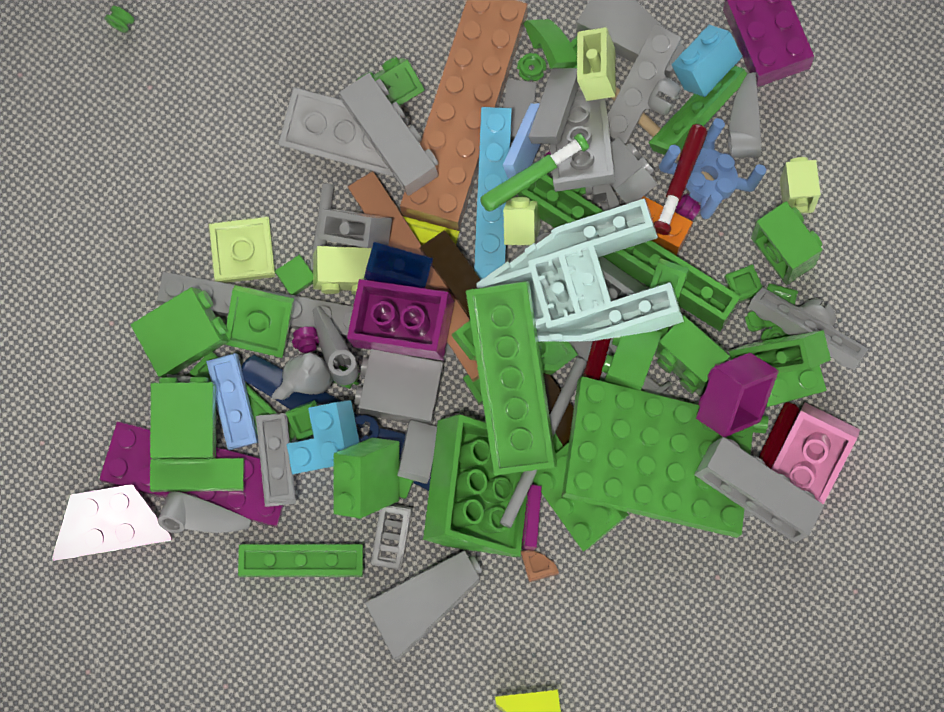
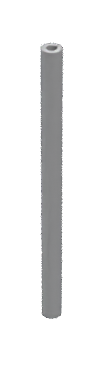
M576 358L549 415L552 436H554L577 387L578 379L584 372L587 362L583 359ZM538 470L522 473L501 518V525L507 528L512 527Z

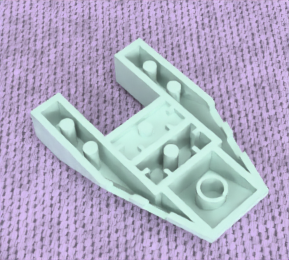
M645 198L551 230L552 233L537 244L534 242L519 257L510 263L509 261L477 283L478 288L529 281L538 341H596L652 332L684 322L671 282L611 301L598 257L658 238Z

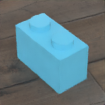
M708 25L671 65L684 90L705 97L742 58V55L730 31Z

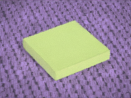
M269 217L209 224L214 279L216 282L230 283L276 277Z

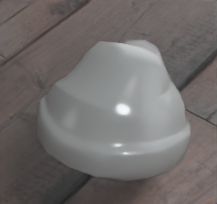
M313 353L300 354L290 359L282 372L283 382L274 391L272 398L285 400L293 392L305 394L324 393L330 388L333 380L326 362Z

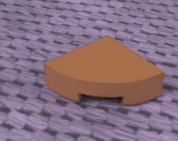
M532 550L521 551L529 583L559 575L554 562L545 555Z

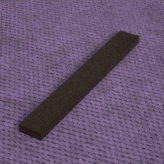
M444 230L423 244L419 249L470 319L466 290L478 288L477 283L481 279ZM543 373L550 415L561 390L549 374ZM570 403L555 432L563 446L570 440L574 411Z

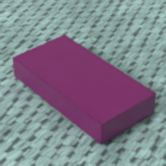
M531 485L526 494L527 502L521 546L522 551H534L537 548L542 486Z

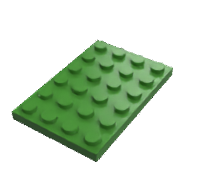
M583 376L578 379L562 497L735 538L742 535L745 509L694 475L709 446L723 437L696 419L700 408L699 405ZM753 426L725 437L735 441L740 446V449L751 455Z

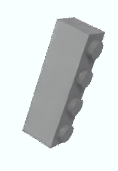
M370 73L339 92L344 106L408 196L438 177L435 166L439 163L430 149L423 150L419 144L422 141L419 133L413 125L409 128L402 120L406 117L397 102L391 104L386 96L389 92L380 79L375 81Z
M724 437L709 446L694 474L795 543L810 535L824 507L822 503L816 500L812 493L801 490L792 484L788 477L774 472L765 465L763 460L749 455L740 449V446L735 441Z

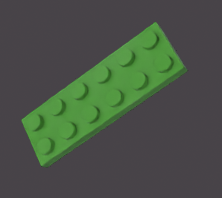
M529 281L466 290L494 475L555 468L557 462Z

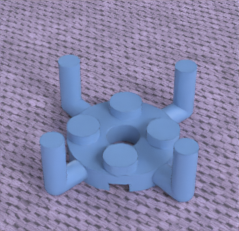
M716 118L708 129L703 148L686 186V189L690 192L689 196L701 203L700 215L703 219L711 218L718 205L723 200L729 198L735 189L753 192L766 173V168L759 164L756 165L748 179L738 177L733 157L715 150V141L725 126L724 121ZM671 145L659 164L661 172L674 175L678 164L674 162L681 152L677 145ZM701 172L709 173L714 180L705 179Z

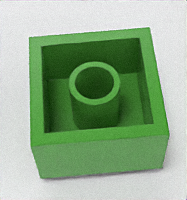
M787 201L757 220L751 236L752 241L786 286L815 267L823 250L819 236L814 231L809 232L803 224L804 218L796 207L791 208Z
M683 315L684 322L675 324L659 341L655 357L658 358L657 363L667 373L673 372L681 379L679 381L680 384L691 394L696 392L701 396L706 391L709 382L708 374L711 369L716 365L727 362L730 355Z

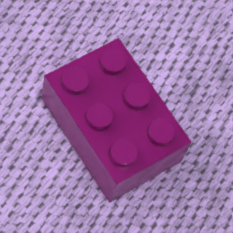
M725 0L723 12L748 72H755L757 87L811 68L814 54L791 0Z
M359 279L347 339L355 348L374 349L443 361L455 301L449 292Z

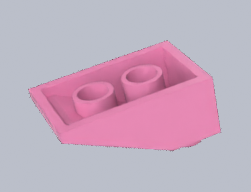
M804 403L771 470L785 475L792 484L801 490L812 493L816 500L824 505L858 438L860 429Z

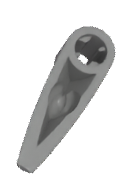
M755 72L746 75L733 102L728 133L729 155L733 158L761 157V129Z
M315 307L313 309L316 332L331 377L339 385H350L358 377L355 357L349 351L327 314L321 307ZM345 364L348 370L342 372L339 366Z
M181 492L168 493L157 520L161 528L172 533H180L184 529L209 533L234 532L249 529L251 520L244 516Z

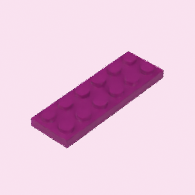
M117 421L99 480L115 486L134 483L140 492L165 499L168 493H170L150 491V465L152 459L150 457V430ZM217 447L216 459H244V491L181 492L228 509L250 519L252 522L278 528L284 505L265 507L260 458Z

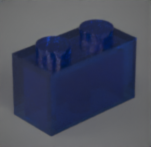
M373 242L364 280L425 289L433 258Z

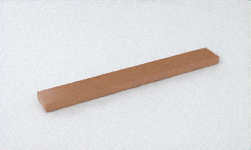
M373 171L349 185V191L364 214L392 218L387 250L411 287L449 292L455 303L447 343L472 382L478 380L477 361L470 360L451 336L456 330L470 321L468 316L420 251L421 244Z

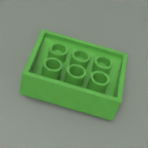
M460 414L438 421L423 540L451 548L520 557L527 495L511 528L501 525L500 521L523 472L494 475L485 422Z

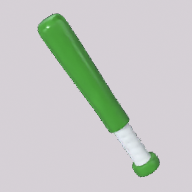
M578 133L574 136V141L567 144V146H564L552 155L548 154L482 195L480 198L482 206L488 212L495 210L556 169L558 164L568 159L574 153L580 150L584 152L589 149L587 141L581 133Z

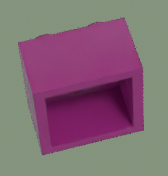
M747 353L714 366L708 374L709 382L705 393L700 398V408L696 419L724 438L760 423L779 370L752 353Z

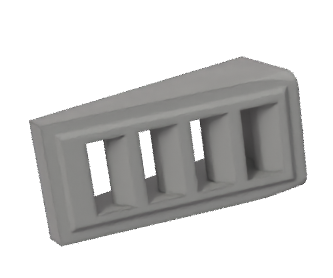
M392 504L379 510L371 565L402 570L413 507ZM388 513L403 516V521L387 519ZM385 526L401 528V533L384 531ZM383 538L399 541V545L382 544ZM380 550L397 553V557L394 559L379 556Z

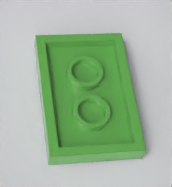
M567 443L555 454L557 466L555 468L538 470L533 482L536 486H542V495L584 552L595 545L629 515L624 511L562 497L569 443Z

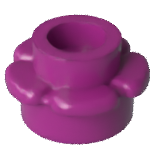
M686 193L682 196L681 201L678 202L675 213L693 220L699 213L701 205Z
M302 327L293 332L292 344L295 349H299L302 353H309L317 348L319 339L316 328Z

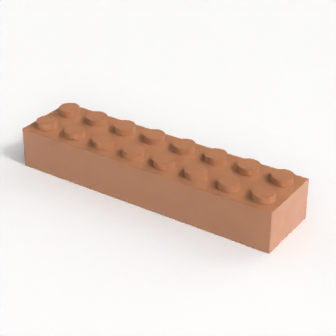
M517 0L466 1L422 141L420 142L424 151L430 149L439 163L435 166L438 177L409 196L404 192L400 204L402 216L457 231L460 230L479 170L481 107H499L524 29V22L527 19V3Z

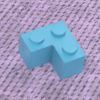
M351 400L308 408L314 439L287 444L292 474L333 467V453L359 443Z

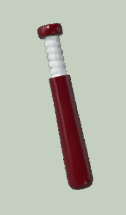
M694 124L690 127L666 194L667 201L663 207L660 219L654 222L656 233L660 235L670 234L671 226L669 224L678 202L682 199L705 142L708 131L701 124Z

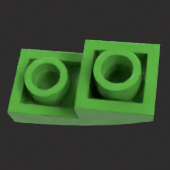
M550 19L526 20L524 22L533 48L543 49L550 69L570 68L577 64V54L563 31Z

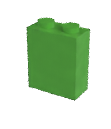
M190 287L130 324L158 377L167 378V374L175 375L229 342L225 334L228 332L223 320L220 317H216L212 311L213 302L205 290L201 291V289Z
M192 377L190 378V383H178L177 378H159V383H151L150 457L152 459H216V385L213 382H208V378Z
M372 437L333 453L335 515L361 519L399 501V476H397L399 469V441Z

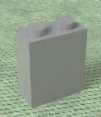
M371 349L369 358L364 357L362 361L361 375L365 376L363 387H357L354 404L359 405L361 415L404 423L414 420L433 425L443 374V362Z

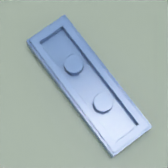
M540 103L530 104L503 163L508 179L531 166L540 144H532L528 136Z
M234 353L206 361L211 382L216 385V403L227 449L234 450L258 443V434L238 354Z

